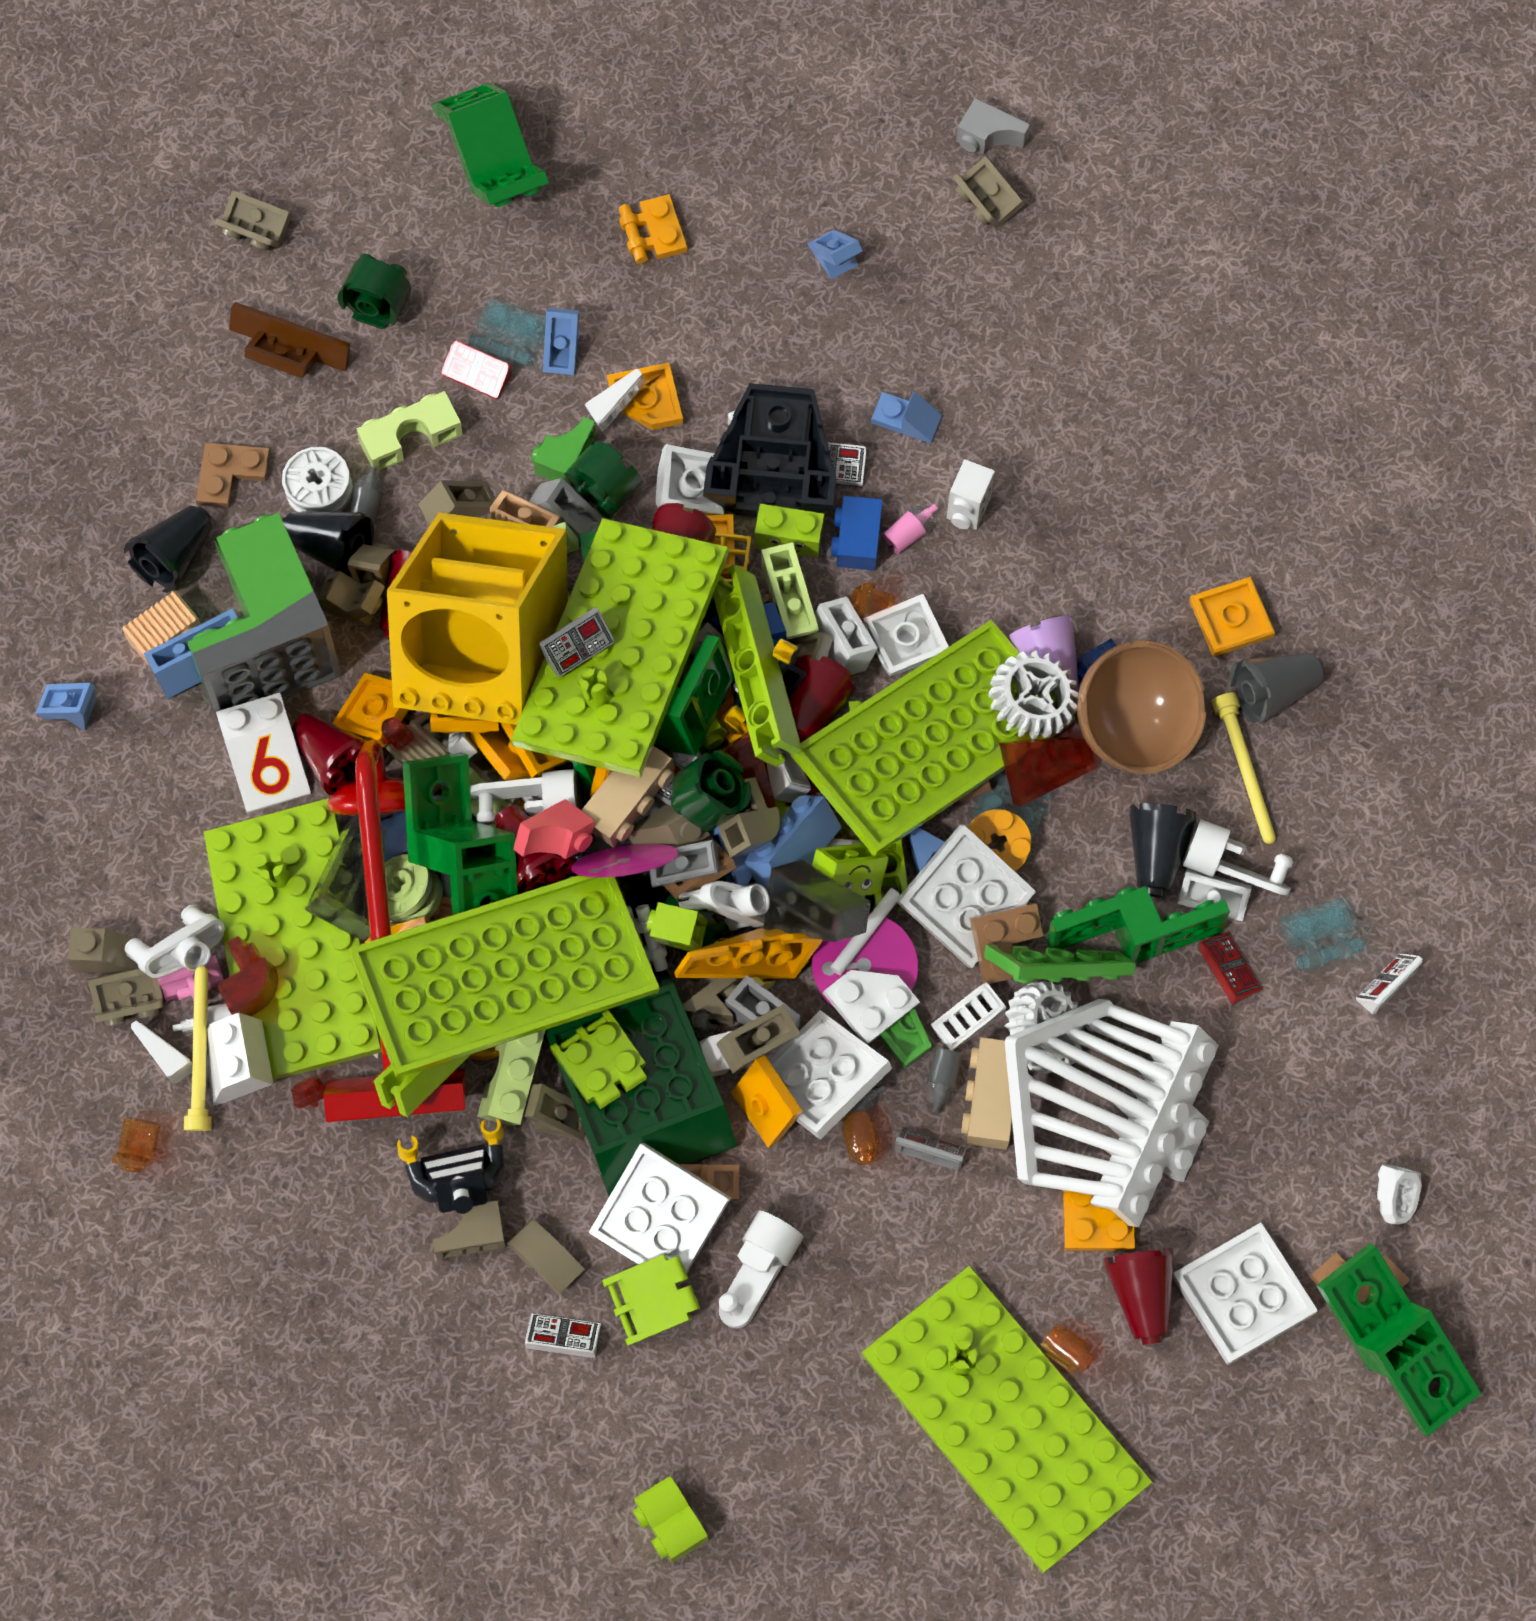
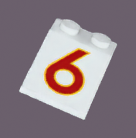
M280 693L216 711L247 813L311 794Z

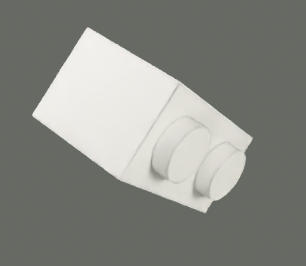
M964 459L949 494L947 519L951 520L954 526L960 529H968L970 527L977 530L991 499L994 470Z
M848 597L819 604L815 612L819 632H826L833 637L828 658L840 663L851 674L866 671L877 650V646Z

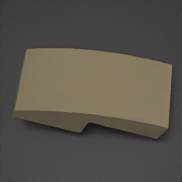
M531 1219L507 1242L528 1268H534L556 1294L562 1293L585 1270L534 1219Z

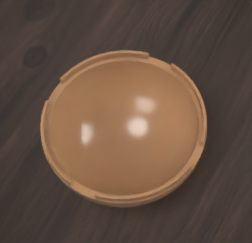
M1153 641L1127 642L1106 651L1086 672L1077 697L1078 723L1082 735L1091 750L1110 766L1134 774L1157 773L1181 762L1197 744L1206 720L1203 695L1205 690L1195 668L1175 649Z

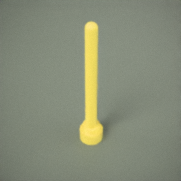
M1225 693L1212 699L1211 703L1215 715H1219L1220 719L1225 722L1262 839L1266 844H1272L1276 839L1275 832L1237 718L1240 703L1236 693Z
M198 966L195 969L191 1109H188V1116H184L185 1131H212V1117L208 1116L209 1110L205 1109L209 973L205 966Z

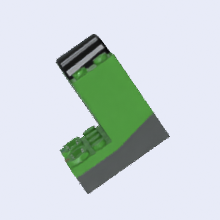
M279 512L262 515L253 522L240 527H232L224 533L217 535L214 541L245 619L236 618L220 629L213 628L203 631L192 637V640L187 641L197 668L201 684L219 724L216 711L276 693H280L282 700L341 677L342 674L329 624Z

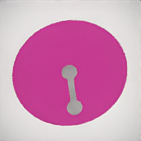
M663 844L618 846L584 856L577 860L571 869L574 873L586 877H617L637 874L671 862L678 856V850Z
M871 913L846 915L837 919L828 927L857 932ZM886 917L841 975L833 972L830 966L853 936L841 940L823 937V941L813 953V977L819 991L830 1004L831 1002L823 994L824 990L850 970L898 975L911 991L917 979L918 959L914 945L907 933L898 924Z

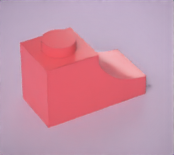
M564 799L521 822L513 850L523 857L532 853L546 852L557 854L567 859L578 852H584L590 846L593 839L591 834L595 820Z

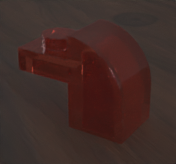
M237 936L228 941L227 944L240 971L218 983L217 986L232 1015L241 1013L253 1016L267 1007L274 998L278 987V973L272 963L266 958L261 957L254 943L248 944L241 937Z

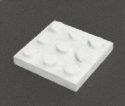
M960 824L898 897L896 902L967 967L973 968L978 962L970 918L1025 905L1036 891L965 825Z
M820 1010L799 1030L801 1034L787 1042L769 1061L802 1109V1113L795 1121L821 1140L892 1069V1066L886 1058Z
M641 1143L589 1233L637 1264L662 1254H667L668 1259L680 1256L685 1271L688 1273L731 1197L652 1147Z
M1261 1222L1177 1270L1172 1275L1176 1285L1227 1366L1318 1312Z

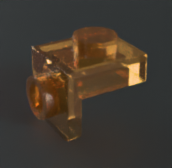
M867 582L855 587L850 602L863 622V618L894 606L895 595L875 589V583Z
M129 1116L125 1117L118 1152L113 1155L112 1163L121 1164V1169L129 1172H141L142 1169L152 1165L161 1123Z

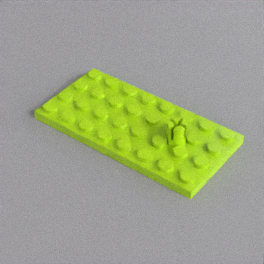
M602 518L555 632L597 607L613 636L614 643L561 677L555 674L544 658L511 737L512 745L641 778L728 558V547Z
M989 620L801 742L802 751L796 755L792 753L790 755L875 857L1056 734L1052 732L1050 737L1044 739L1039 733L1036 739L1031 740L1029 732H1025L1023 736L1018 737L1019 729L1013 727V729L1007 731L1008 721L1006 719L997 721L1000 711L991 710V704L994 699L989 698V691L993 688L990 682L993 676L996 675L997 668L1002 664L1005 665L1007 658L1011 656L1016 658L1020 652L992 620ZM1011 681V693L1016 701L1019 696L1015 690L1016 685ZM1051 690L1052 705L1057 710V698ZM1072 715V720H1071V722L1069 723V725H1071V724L1073 723L1074 719H1075V717H1074L1073 715Z
M329 798L203 831L218 915L225 927L223 943L236 1013L262 1020L273 1081L382 1053L379 1031L349 955V948L363 943L338 815L329 810L327 806Z
M578 875L349 948V955L396 1079L656 994L660 989L615 877H586Z
M970 1266L861 1352V1355L1043 1574L1152 1484L1148 1476Z

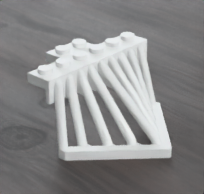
M1097 999L1006 1037L1005 1052L1018 1179L1028 1185L1094 1195L1091 1201L1093 1206L1110 1209L1127 1225L1139 1227L1163 1172L1171 1179L1184 1182L1201 1140L1205 1136L1210 1121L1193 1106V1103L1202 1087L1203 1080L1219 1045L1199 1025L1171 1021L1168 1026L1116 1006L1110 1000ZM1103 1017L1113 1018L1161 1037L1162 1043H1156L1099 1019ZM1085 1026L1088 1031L1096 1032L1148 1053L1154 1061L1151 1062L1078 1028ZM1063 1035L1068 1041H1074L1136 1069L1145 1078V1081L1055 1037ZM1039 1044L1045 1050H1051L1125 1086L1137 1099L1033 1046ZM1027 1060L1114 1103L1128 1116V1120L1053 1086L1035 1080L1028 1074ZM1030 1093L1041 1096L1110 1127L1120 1137L1119 1140L1036 1112L1031 1109ZM1033 1125L1098 1147L1112 1156L1107 1161L1040 1145L1034 1141ZM1036 1158L1097 1172L1103 1176L1100 1181L1039 1173L1037 1172Z

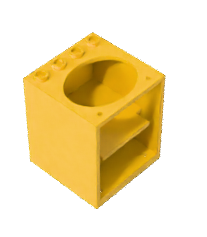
M438 512L387 589L393 707L517 725L545 658L539 643L555 633L568 602L566 529Z

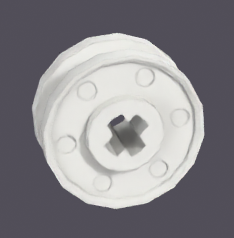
M310 447L301 450L288 460L283 470L282 485L290 506L296 512H341L347 507L352 497L353 482L345 460L336 451L325 447Z

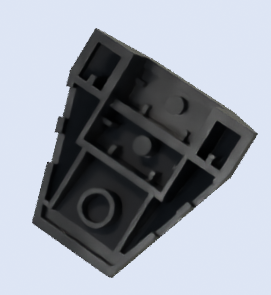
M749 383L733 414V419L728 429L723 433L718 448L707 463L703 496L735 515L758 517L760 504L817 513L833 509L836 473L831 462L830 450L823 431V423L814 389Z

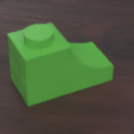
M583 417L573 430L564 435L555 437L546 435L542 445H536L531 457V462L534 463L535 474L549 480L563 478L572 486V483L566 478L565 472L586 448L592 444L596 436L595 421Z

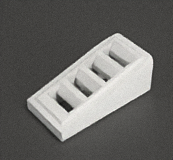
M635 369L586 402L587 410L602 432L645 385L646 381L639 369Z
M778 747L779 755H784L785 762L778 767L767 763L770 785L776 800L792 803L799 796L806 795L811 790V785L805 772L791 757L790 753Z
M985 982L933 1022L930 1027L947 1049L954 1051L1004 1016L1006 1006L990 985ZM984 998L992 1008L989 1013L979 1001L980 999ZM972 1006L981 1019L977 1021L967 1008ZM961 1014L970 1028L966 1030L956 1018L957 1015ZM947 1022H950L960 1035L956 1039L945 1027Z
M135 1021L131 1024V1029L173 1084H177L192 1073V1062L189 1058L142 1023Z

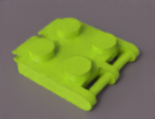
M609 1010L602 1013L603 1017L586 1028L581 1026L576 1029L577 1034L560 1045L555 1043L550 1046L552 1053L586 1102L589 1104L595 1101L600 1109L621 1096L616 1087L618 1084H621L624 1090L628 1092L647 1079L642 1070L646 1067L645 1061Z
M662 1254L602 1280L604 1287L608 1286L616 1309L613 1310L615 1316H620L628 1338L625 1339L627 1346L692 1320L690 1313L700 1309L692 1286H686L682 1289L679 1287L678 1283L689 1279L680 1256L668 1259L667 1254ZM615 1283H618L626 1305H622ZM627 1312H629L635 1329L637 1331L636 1335H634L629 1320L627 1318Z

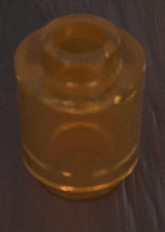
M866 1111L845 1116L842 1119L843 1126L841 1131L849 1160L857 1161L858 1165H867L877 1161V1155L882 1153V1147L874 1119L870 1118L869 1112Z
M1058 1324L1052 1328L1040 1345L1046 1350L1045 1354L1072 1375L1076 1370L1083 1373L1095 1357L1090 1353L1093 1348L1092 1345L1067 1326L1062 1328Z

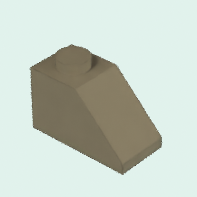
M441 480L418 505L425 516L426 522L430 525L438 512L479 518L489 513L495 498L485 481Z
M363 544L351 556L347 564L352 578L360 584L376 580L385 586L381 597H385L394 549L384 544H375L374 546Z
M667 804L635 823L633 831L628 838L632 845L663 844L676 848L698 843L710 834L692 824L683 815L676 813L672 806Z
M71 927L68 961L73 971L117 973L139 968L138 964L127 957L125 952V945L133 937L108 929Z
M782 1004L728 1033L716 1045L732 1073H735L752 1064L755 1059L766 1056L801 1033L785 1005Z

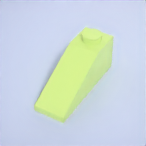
M793 542L761 550L762 571L771 600L775 603L786 629L787 640L819 632Z

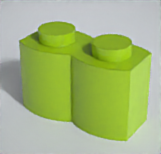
M671 1476L634 1498L637 1508L632 1510L642 1529L649 1526L656 1538L651 1540V1543L661 1559L667 1556L673 1564L709 1541L703 1526Z

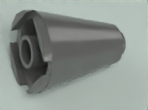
M1312 653L1243 659L1234 663L1230 670V687L1236 685L1240 696L1238 700L1242 715L1251 723H1262L1268 721L1321 684L1325 674V667L1321 659Z

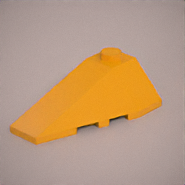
M780 924L768 925L688 952L674 974L676 978H744L748 975L750 978L795 979L823 941V936L775 928V926Z

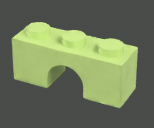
M445 391L426 395L420 402L408 407H398L391 414L380 419H370L357 428L359 442L371 466L377 469L376 472L404 461L400 440L410 432L425 434L433 448L463 435L461 422Z
M545 1030L496 1046L495 1051L499 1052L497 1070L492 1081L485 1085L477 1117L496 1122L497 1118L501 1124L508 1126L521 1124Z

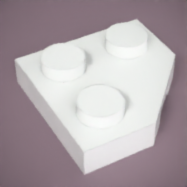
M857 970L848 971L823 992L861 1041L867 1045L920 1003L898 975Z

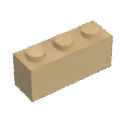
M653 746L641 778L612 771L581 810L595 820L592 833L613 848L619 841L624 842L633 831L634 821L640 814L645 815L654 803L653 797L660 788L665 789L673 780L675 766L672 758Z
M980 1037L979 1048H972L969 1068H974L976 1071L974 1081H967L965 1101H972L970 1114L963 1113L961 1133L967 1134L966 1144L1007 1150L1012 1114L1005 1041Z

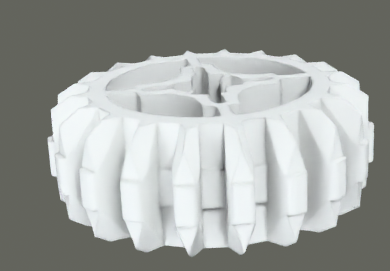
M1036 650L1031 652L1029 657L1023 651L1016 658L1013 656L1007 658L1005 665L1002 664L997 668L996 675L993 676L990 682L993 688L989 691V698L994 699L991 704V710L1000 711L997 721L1005 719L1008 721L1007 731L1015 727L1019 729L1018 737L1023 736L1025 732H1029L1031 740L1036 739L1039 733L1046 739L1050 737L1052 732L1055 734L1060 733L1063 726L1069 725L1072 715L1077 711L1078 692L1074 691L1077 681L1068 680L1071 669L1062 671L1060 669L1061 660L1052 663L1050 662L1049 653L1045 654L1041 659ZM1011 681L1016 685L1015 690L1019 696L1016 701L1011 693ZM1051 690L1054 691L1057 698V710L1052 705Z
M1050 981L1027 984V986L1020 988L1019 991L1014 992V998L1008 1001L1010 1009L1005 1012V1015L1008 1017L1009 1023L1005 1027L1009 1029L1010 1035L1077 1008L1078 1002L1071 1001V992H1064L1062 985H1055ZM1081 1026L1078 1029L1084 1031L1086 1028ZM1063 1035L1055 1037L1076 1048L1081 1049V1044H1078L1074 1041H1068L1064 1038ZM1039 1044L1033 1046L1069 1065L1076 1063L1051 1050L1043 1049ZM1027 1060L1029 1070L1038 1071L1039 1074L1052 1073V1071Z

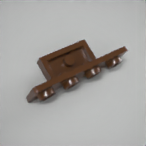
M237 302L231 306L229 330L252 338L245 347V358L300 378H304L316 361L341 371H346L350 354V344L348 342Z

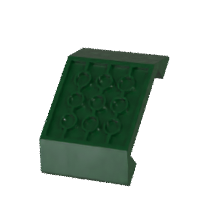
M654 966L651 968L660 988L658 993L607 1009L645 1061L646 1067L642 1069L647 1078L645 1081L628 1092L624 1090L621 1084H618L616 1087L621 1096L600 1109L595 1101L589 1104L586 1102L555 1057L594 1154L596 1167L608 1197H610L641 1143L647 1144L677 1164H695L737 1147L724 1103L675 985L666 969L657 972ZM604 1011L546 1029L544 1033L546 1042L550 1046L555 1043L560 1045L577 1034L576 1029L581 1026L586 1028L603 1017L602 1013Z

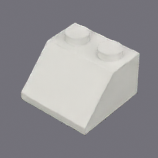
M236 1013L209 1025L207 1029L206 1066L213 1105L226 1103L274 1084L261 1019Z

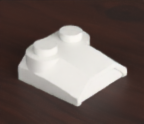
M666 444L662 449L657 472V507L659 508L666 503L684 504L683 510L691 513L695 508L705 515H724L723 507L703 496L707 463L714 453Z
M924 594L863 618L865 628L877 646L876 654L889 676L919 667L949 647Z

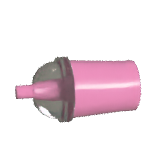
M935 504L930 508L922 505L909 507L906 513L882 534L885 542L889 546L894 545L893 550L897 554L901 553L923 535L931 532L934 524L932 513L938 507Z

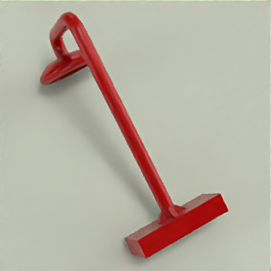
M368 740L363 743L356 758V781L336 791L328 799L327 806L335 814L359 815L371 941L391 935L380 814L405 811L404 779L385 776L381 745L375 740ZM381 1037L383 1070L377 1076L327 1081L323 1094L326 1122L403 1116L399 1112L396 1100H394L395 1105L391 1109L381 1105L374 1084V1080L391 1064ZM465 1068L456 1069L410 1115L465 1110L467 1101Z

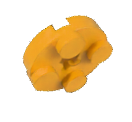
M992 809L981 813L973 819L968 829L988 847L992 842L991 836L996 833L999 837L1006 836L1008 841L1004 843L1005 850L1000 852L996 848L992 851L1016 872L1026 863L1031 851L1032 837L1027 824L1022 818L1007 810Z

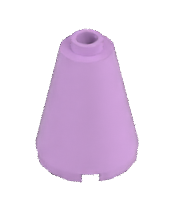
M1065 615L1040 621V625L1032 628L1028 625L1009 635L1014 647L1020 653L1024 651L1028 657L1031 652L1036 650L1041 659L1045 654L1049 653L1050 662L1055 663L1061 660L1060 669L1062 671L1071 669L1068 680L1077 681L1074 691L1079 692L1074 625L1071 617Z

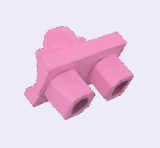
M210 955V959L205 966L209 972L208 991L212 990V987L225 983L216 955ZM184 967L158 978L166 1002L177 998L181 1000L192 996L194 1001L195 971Z

